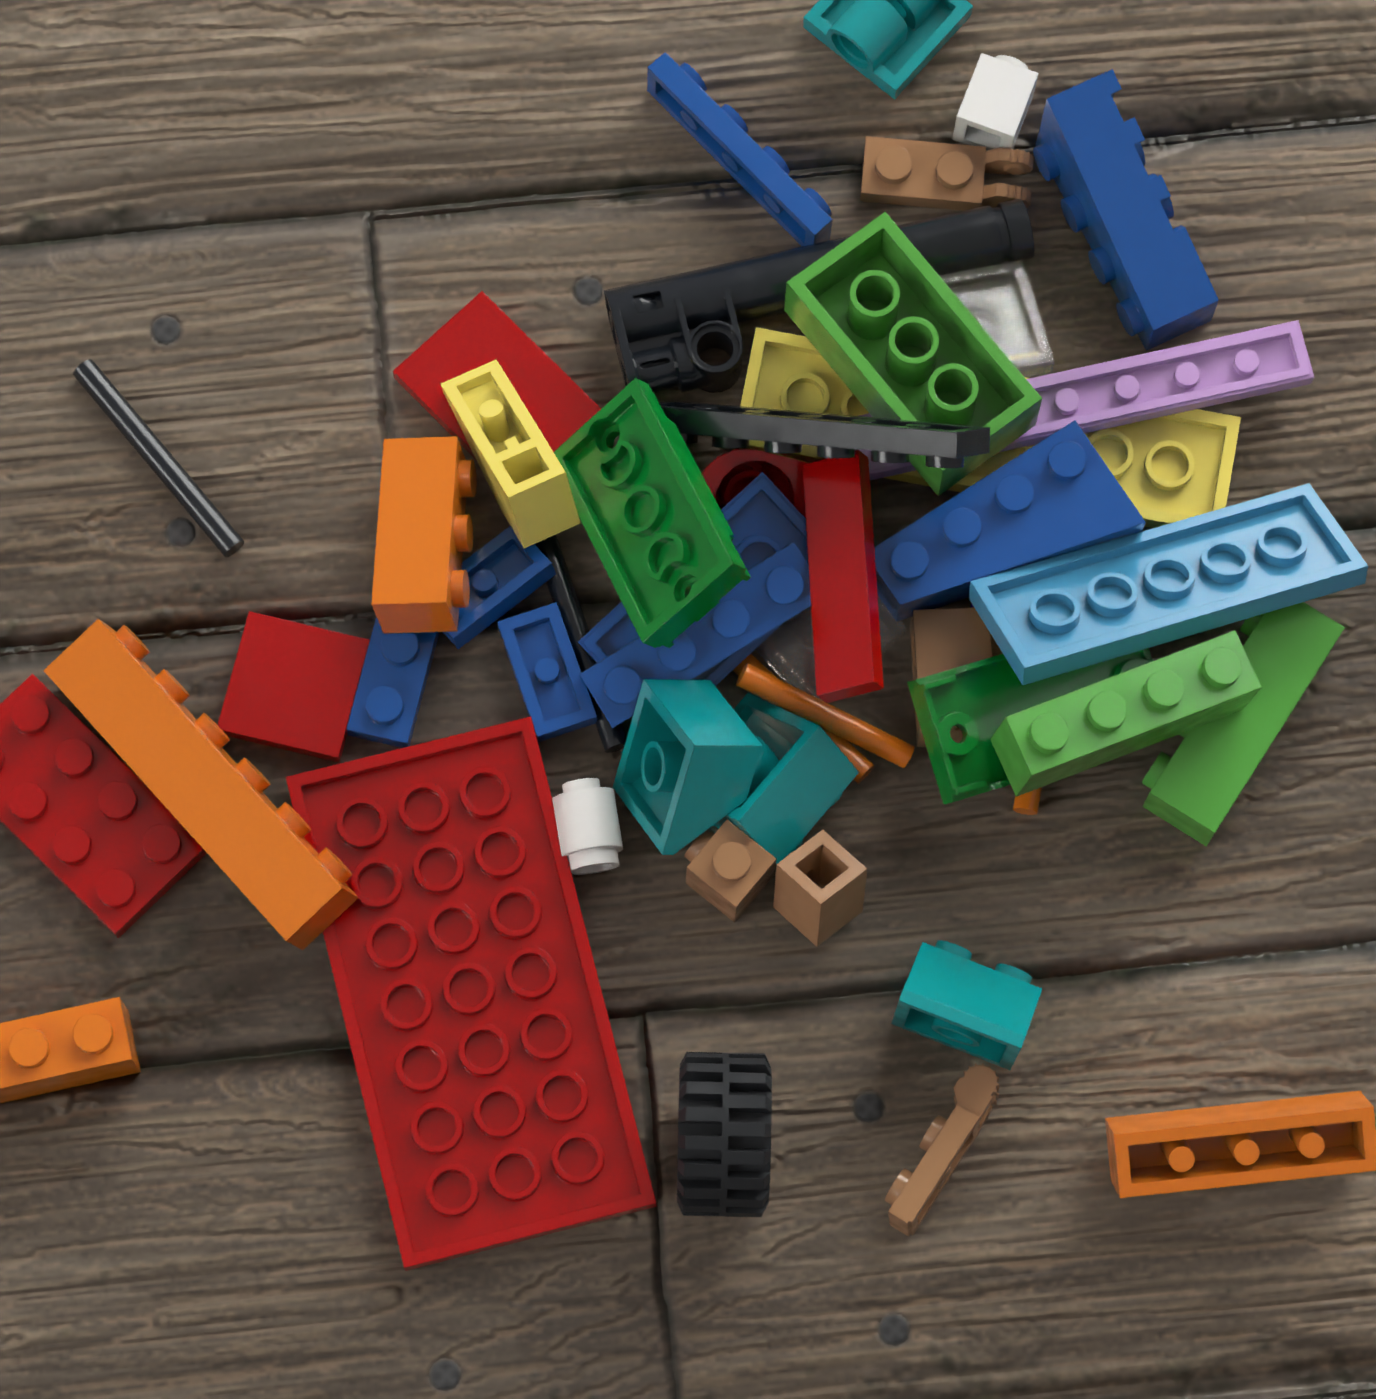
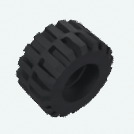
M686 1052L682 1059L679 1071L677 1204L683 1216L762 1217L769 1204L771 1169L772 1072L765 1053Z

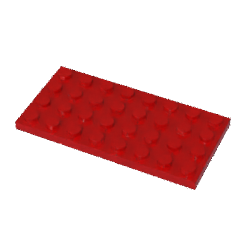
M531 716L285 777L293 809L311 828V831L304 838L318 854L327 847L343 862L352 873V876L345 883L358 897L351 906L323 931L405 1271L656 1207L649 1172L567 856H562L552 796Z

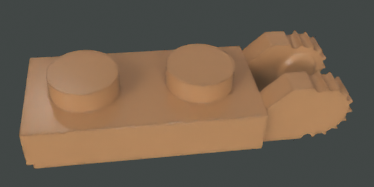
M866 136L860 201L965 211L988 205L993 208L997 207L998 203L1021 198L1026 208H1029L1031 204V190H1028L1027 187H1022V185H1009L1005 183H994L984 186V173L1004 175L1031 173L1034 157L1033 154L1025 152V150H1012L1011 148L999 147L986 151L984 146Z
M975 1063V1066H968V1070L963 1072L964 1077H960L953 1087L955 1095L954 1110L948 1119L941 1115L934 1119L919 1148L926 1151L914 1172L904 1168L886 1195L885 1201L892 1205L888 1211L890 1226L908 1237L910 1234L912 1236L915 1234L993 1111L992 1105L997 1104L996 1099L999 1098V1093H997L999 1091V1084L997 1082H999V1077L996 1076V1070L993 1071L990 1065L987 1067L984 1063L982 1065Z

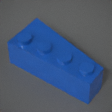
M1113 69L1046 99L1036 147L1033 148V156L1046 181L1054 179L1064 197L1061 199L1060 204L1068 225L1075 233L1082 231L1092 249L1088 252V257L1096 277L1102 284L1109 282L1120 301L1116 304V309L1124 329L1130 336L1137 334L1147 351L1210 322L1219 299L1186 227L1180 225L1173 229L1169 219H1172L1174 216L1173 205L1170 199L1171 195L1162 175L1147 174L1144 167L1146 164L1145 155L1141 145L1145 138L1135 117L1124 122L1119 113L1113 96L1114 93L1119 92L1122 88Z
M1074 420L875 546L878 596L897 622L912 617L913 610L936 609L969 598L970 581L1142 532L1146 522L1076 420Z

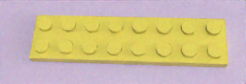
M756 327L740 406L850 416L869 414L806 336ZM1194 409L1085 433L1145 520L1146 524L1144 527L1156 528L1226 507L1241 417ZM749 440L748 448L739 449H758L764 451V441ZM802 445V452L775 453L807 463L825 459L824 457L817 456V446ZM1035 445L998 452L948 490L964 491ZM917 470L884 477L929 486Z

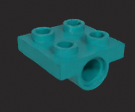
M819 0L804 16L803 28L895 100L970 18L973 5L967 0Z

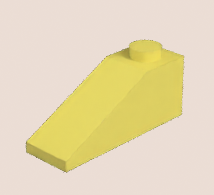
M497 359L441 383L443 393L488 485L523 548H527L581 524L564 468Z

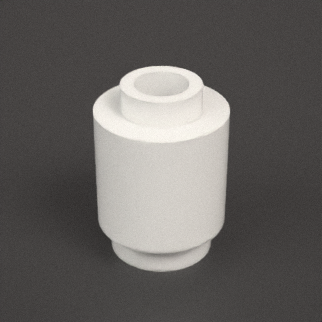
M583 778L564 783L562 785L563 793L553 797L552 801L561 855L567 856L571 873L574 875L593 874L618 867L620 865L618 852L623 850L614 789L600 787L598 778Z

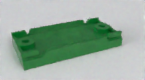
M635 378L554 451L566 472L578 516L642 643L654 648L661 647L662 645L671 648L674 645L673 640L712 610L720 603L719 600L742 580L748 581L751 578L732 543L734 534L676 424L665 415L649 384ZM620 435L618 442L614 447V440L617 436Z
M1149 648L1026 685L1021 684L1004 654L907 682L943 805L1011 785L990 740L1005 717L1152 662L1154 659L1151 657ZM953 726H957L962 732V740L959 743L951 738L950 731Z

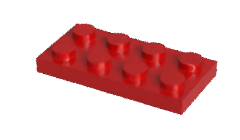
M33 673L0 704V822L119 939L207 853L144 782Z

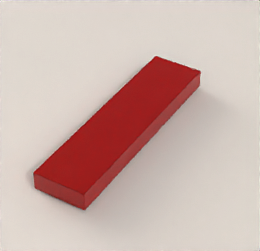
M855 450V457L826 458L802 465L816 695L826 703L884 689L869 460L860 450Z

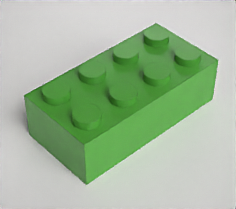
M886 212L786 282L784 311L872 417L990 427L989 453L964 457V467L962 468L925 466V455L909 454V462L937 496L948 490L1036 425L1042 397Z

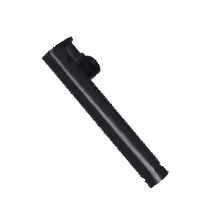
M1021 198L998 203L997 207L993 208L988 205L897 225L941 278L1000 266L1004 261L1013 263L1034 257L1035 248L1032 227L1026 206ZM850 236L604 290L608 319L625 387L637 378L649 384L653 392L676 387L681 392L701 389L709 393H718L730 389L738 381L742 371L743 345L738 323L786 313L784 311L786 282ZM709 348H719L727 352L731 358L722 365L712 366L704 363L699 355Z

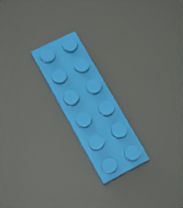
M1310 483L970 581L969 600L1021 684L1026 685L1365 584L1368 565Z

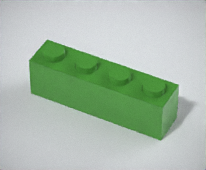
M1305 602L1246 619L1239 631L1249 637L1243 648L1262 688L1243 710L1179 734L1184 739L1172 757L1161 751L1142 781V784L1151 789L1142 807L1207 847L1345 627Z
M1234 630L1004 718L990 740L1017 797L1239 712L1247 706L1262 686Z

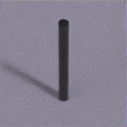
M92 359L82 362L74 370L73 376L225 557H230L244 545V540Z
M554 535L535 545L552 562L556 575L546 583L553 603L557 602L582 673L595 665L596 661L578 643L589 632V628L557 536ZM587 688L597 715V722L595 724L605 752L611 753L623 749L627 737L622 723L612 728Z

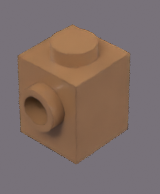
M727 819L716 833L709 828L699 835L685 853L684 857L690 861V864L686 867V884L735 923L774 876L777 859Z
M821 830L776 864L773 908L817 947L863 912L867 868L827 832Z

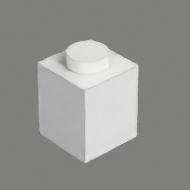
M981 53L958 111L952 139L967 145L984 146L986 151L999 147L1011 148L1013 150L1033 99L1039 73L1029 70L1025 63L1007 55L992 57Z

